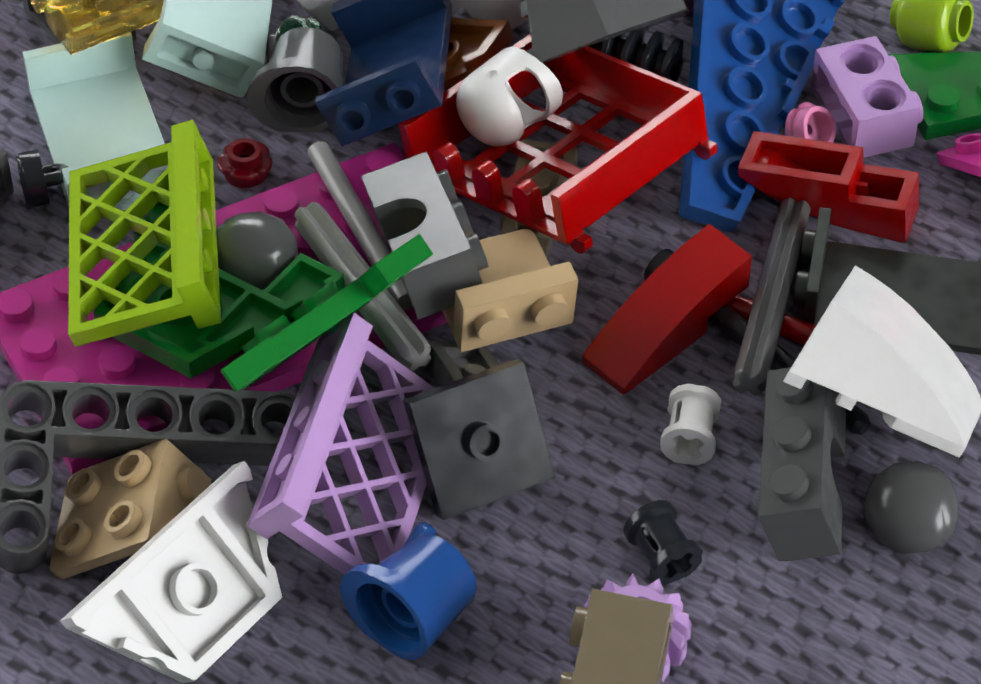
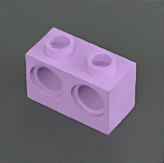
M877 36L816 49L811 89L821 106L832 114L836 124V132L843 144L863 147V157L914 146L918 123H921L923 120V107L920 97L915 91H910L901 76L896 58L887 54Z

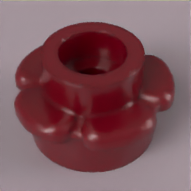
M242 138L224 147L223 154L217 159V166L229 184L238 188H251L265 181L273 161L269 156L270 150L267 146L252 139Z

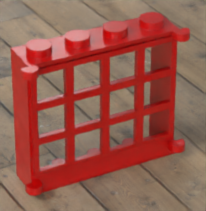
M531 34L514 44L513 47L525 51L531 49ZM588 46L569 55L543 63L559 80L562 91L566 92L563 95L562 104L552 115L525 128L523 135L516 142L498 147L491 146L471 161L462 159L456 147L457 144L471 135L463 125L456 108L457 91L464 79L443 93L442 106L398 124L406 159L427 151L436 172L447 169L456 193L566 245L570 244L571 248L579 254H583L593 245L592 237L583 233L585 227L588 228L693 148L696 154L704 160H708L718 151L717 143L708 140L705 109L701 92ZM521 71L508 80L512 90L520 99H523L539 87L542 89L537 78L528 71ZM580 99L603 108L602 111L582 125L558 116ZM523 101L532 109L539 110L542 112L546 111V108L542 109L526 101ZM618 115L642 125L620 142L596 132ZM544 125L567 134V136L545 152L521 142ZM582 141L606 151L583 169L559 159ZM507 151L531 161L507 179L500 176L499 169L493 163V161ZM545 168L569 178L546 196L541 195L540 188L531 180L532 177Z

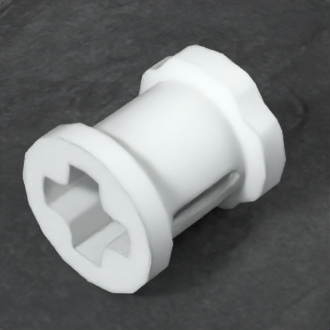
M687 383L677 386L670 392L667 408L671 415L670 424L661 435L660 447L664 455L673 462L699 465L712 459L716 448L712 428L713 423L719 418L722 402L714 390L707 386Z

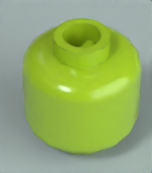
M894 0L890 9V24L893 28H896L899 41L905 47L914 50L936 53L951 52L960 42H965L968 39L973 26L974 9L970 0Z

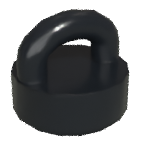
M38 149L18 153L16 162L26 205H29L31 208L50 204L47 187L64 183L62 169L69 166L59 163L42 166Z

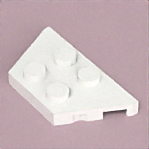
M242 461L234 464L63 617L60 620L63 626L78 635L179 682L188 683L197 680L282 598L276 569L270 563L267 555L268 539L246 526L253 510L246 482L253 480L246 462Z

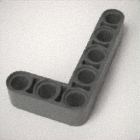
M37 380L18 381L8 386L0 395V567L7 572L21 574L36 569L46 559L49 549L53 457L112 459L131 450L139 449L166 438L193 463L237 464L245 461L247 465L270 466L280 437L271 436L264 430L262 425L272 421L281 422L285 425L296 397L291 394L273 391L240 390L235 392L230 389ZM29 410L40 415L42 420L32 426H22L12 421L11 417L19 411ZM92 413L103 418L105 424L99 428L87 429L78 425L75 422V418L81 414ZM146 416H156L164 420L168 427L162 431L151 432L143 429L138 424V420ZM206 419H218L226 423L230 431L218 435L211 434L205 431L200 423ZM26 468L37 473L40 478L31 485L20 486L12 483L7 476L16 469ZM22 527L32 531L37 538L27 546L18 547L5 541L3 536L13 528Z

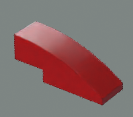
M753 131L738 166V176L780 202L789 197L796 202L805 200L811 207L809 215L817 219L820 207L831 209L829 224L906 244L920 206L919 172L864 164L863 147Z
M708 224L663 262L624 302L582 354V363L621 394L625 395L706 334L708 317L749 287L752 255L711 224Z

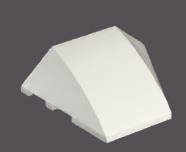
M856 265L829 304L783 382L801 389L808 379L838 392L839 395L835 400L836 405L850 411L857 401L882 411L883 419L890 428L959 458L965 450L981 414V398L976 385L946 342L911 305L885 284Z

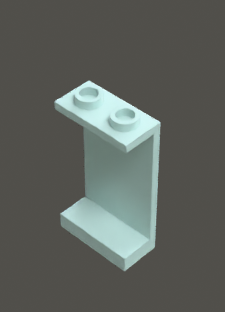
M164 0L161 17L144 45L142 60L234 96L244 97L248 90L249 82L264 65L272 0Z
M129 28L22 52L29 91L53 163L69 166L62 169L64 183L61 184L68 208L69 171L165 144L136 68L132 34ZM168 165L150 170L142 180L152 184L168 168ZM109 181L88 187L87 196L98 199L113 183ZM130 190L114 207L122 211L127 210L141 194Z

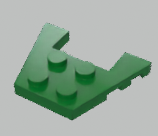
M158 202L149 211L146 219H142L153 224L169 206ZM135 231L133 232L134 243L142 236V234L137 233ZM159 242L143 260L155 265L171 247ZM300 253L266 289L261 290L219 268L221 323L198 329L192 316L189 315L117 335L113 338L191 379L242 351L241 347L253 339L255 334L282 315H285L290 323L294 322L290 313L330 282L334 281L339 290L345 287L344 274ZM131 271L114 289L127 294L143 275ZM160 284L143 302L151 304L172 298V288ZM103 300L93 312L94 319L104 317L115 304Z
M419 233L375 263L359 278L343 289L339 290L334 281L330 282L290 313L295 322L291 324L287 317L282 315L270 323L241 347L245 353L220 370L235 392L249 388L317 341L320 336L350 314L359 311L379 296L378 294L399 281L410 270L420 265L434 253Z

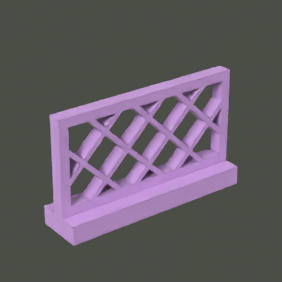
M355 312L318 338L246 525L266 539L280 531L344 575L356 565L367 564L363 561L355 540L371 536L380 562L401 549L411 534L427 483L403 400L435 388L370 342L368 338L373 325ZM362 362L377 372L384 391L368 392L360 371ZM389 403L399 431L384 432L374 404ZM346 409H357L367 437L352 440L343 417ZM404 441L413 466L411 472L401 474L389 444ZM372 448L383 478L368 481L357 453L358 450ZM339 454L351 485L335 488L326 466V460L328 456ZM388 488L397 511L395 520L384 522L373 491ZM355 495L367 526L351 530L339 499ZM322 503L333 534L325 536L304 521L310 505Z

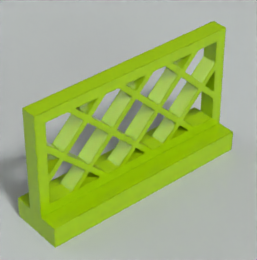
M194 120L172 125V142L69 171L68 335L75 347L189 315L192 316L198 329L221 323L213 159ZM168 165V168L152 184L142 180L150 170ZM109 181L113 183L98 199L87 196L88 187ZM130 190L141 194L125 212L114 207ZM158 202L169 206L153 224L142 219ZM102 218L114 222L98 239L87 235ZM130 230L142 234L126 252L115 248ZM159 242L171 247L155 265L143 260ZM103 258L114 262L98 281L87 277V274ZM131 271L143 275L127 294L114 289ZM160 284L172 288V298L151 304L143 302ZM103 300L115 304L104 317L87 321V316Z

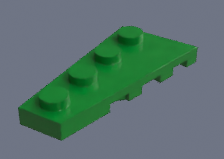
M981 52L888 54L896 58L901 76L910 91H915L920 97L923 107V120L921 123H918L917 127L925 140L981 128Z

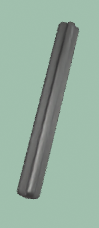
M789 197L780 203L734 370L733 386L739 393L748 391L756 396L761 394L766 388L767 371L771 369L802 249L804 231L807 229L809 222L808 217L811 207L805 200L796 202Z

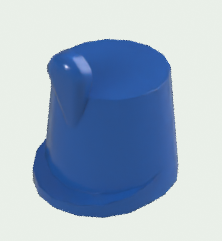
M420 522L415 526L403 547L377 565L372 563L356 565L342 576L340 584L342 601L350 617L361 631L395 656L407 660H416L423 656L475 598L477 591L475 575L467 560L448 541L436 536L435 528L426 522Z

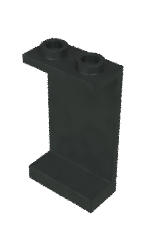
M820 207L817 229H805L800 263L811 265L810 272L798 270L793 305L804 307V321L814 325L818 324L829 304L856 265L885 284L911 305L946 342L952 351L981 355V262L827 241L831 209Z

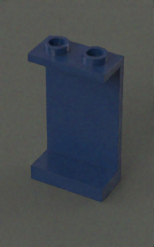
M339 0L333 3L331 14L351 46L346 84L317 96L315 104L342 147L442 106L452 15L450 0Z

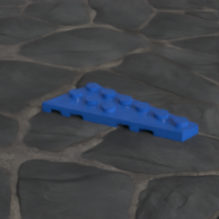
M695 0L688 87L702 93L708 140L717 143L718 151L708 160L701 159L694 151V148L683 156L680 217L704 225L711 224L716 229L725 232H731L740 223L756 187L738 176V166L753 131L780 135L779 133L789 112L794 109L814 67L816 49L821 47L824 39L829 35L835 23L833 21L834 17L845 0Z

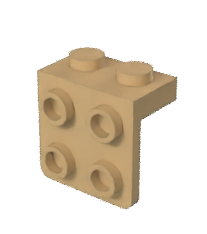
M521 229L479 240L489 266L479 270L483 284L456 290L455 306L442 310L460 352H465L573 323L579 279L570 261L550 266L536 234L531 230Z
M166 438L79 470L69 478L65 488L50 561V571L60 579H66L135 554L211 485L212 479Z

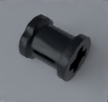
M667 500L653 501L640 507L630 515L623 528L624 536L628 542L639 546L650 562V576L655 581L659 578L662 585L670 584L693 573L701 564L703 553L702 548L696 541L687 539L676 522L677 512Z

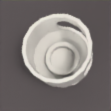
M512 46L501 50L464 79L457 91L456 108L463 125L472 136L484 144L498 147L516 142L523 135L525 128L552 115L562 104L563 91L559 80L547 66L525 50ZM521 71L532 73L544 91L546 111L535 110L525 104L512 90L508 80Z

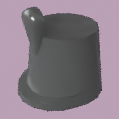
M310 27L291 29L282 34L280 38L278 34H268L266 46L267 65L255 73L248 86L247 102L251 113L262 124L277 131L314 133L326 129L329 125L315 104L317 96L343 86V53L339 43L328 33Z

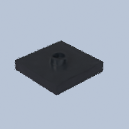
M515 359L403 400L435 514L440 519L451 518L555 478L524 362Z

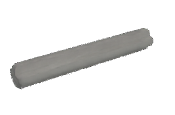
M312 202L307 207H299L295 212V218L297 219L295 228L324 265L344 274L345 287L370 268L321 204ZM387 289L359 310L365 320L373 325L372 329L394 358L413 372L419 366H426L430 362L431 356L429 353L431 345Z

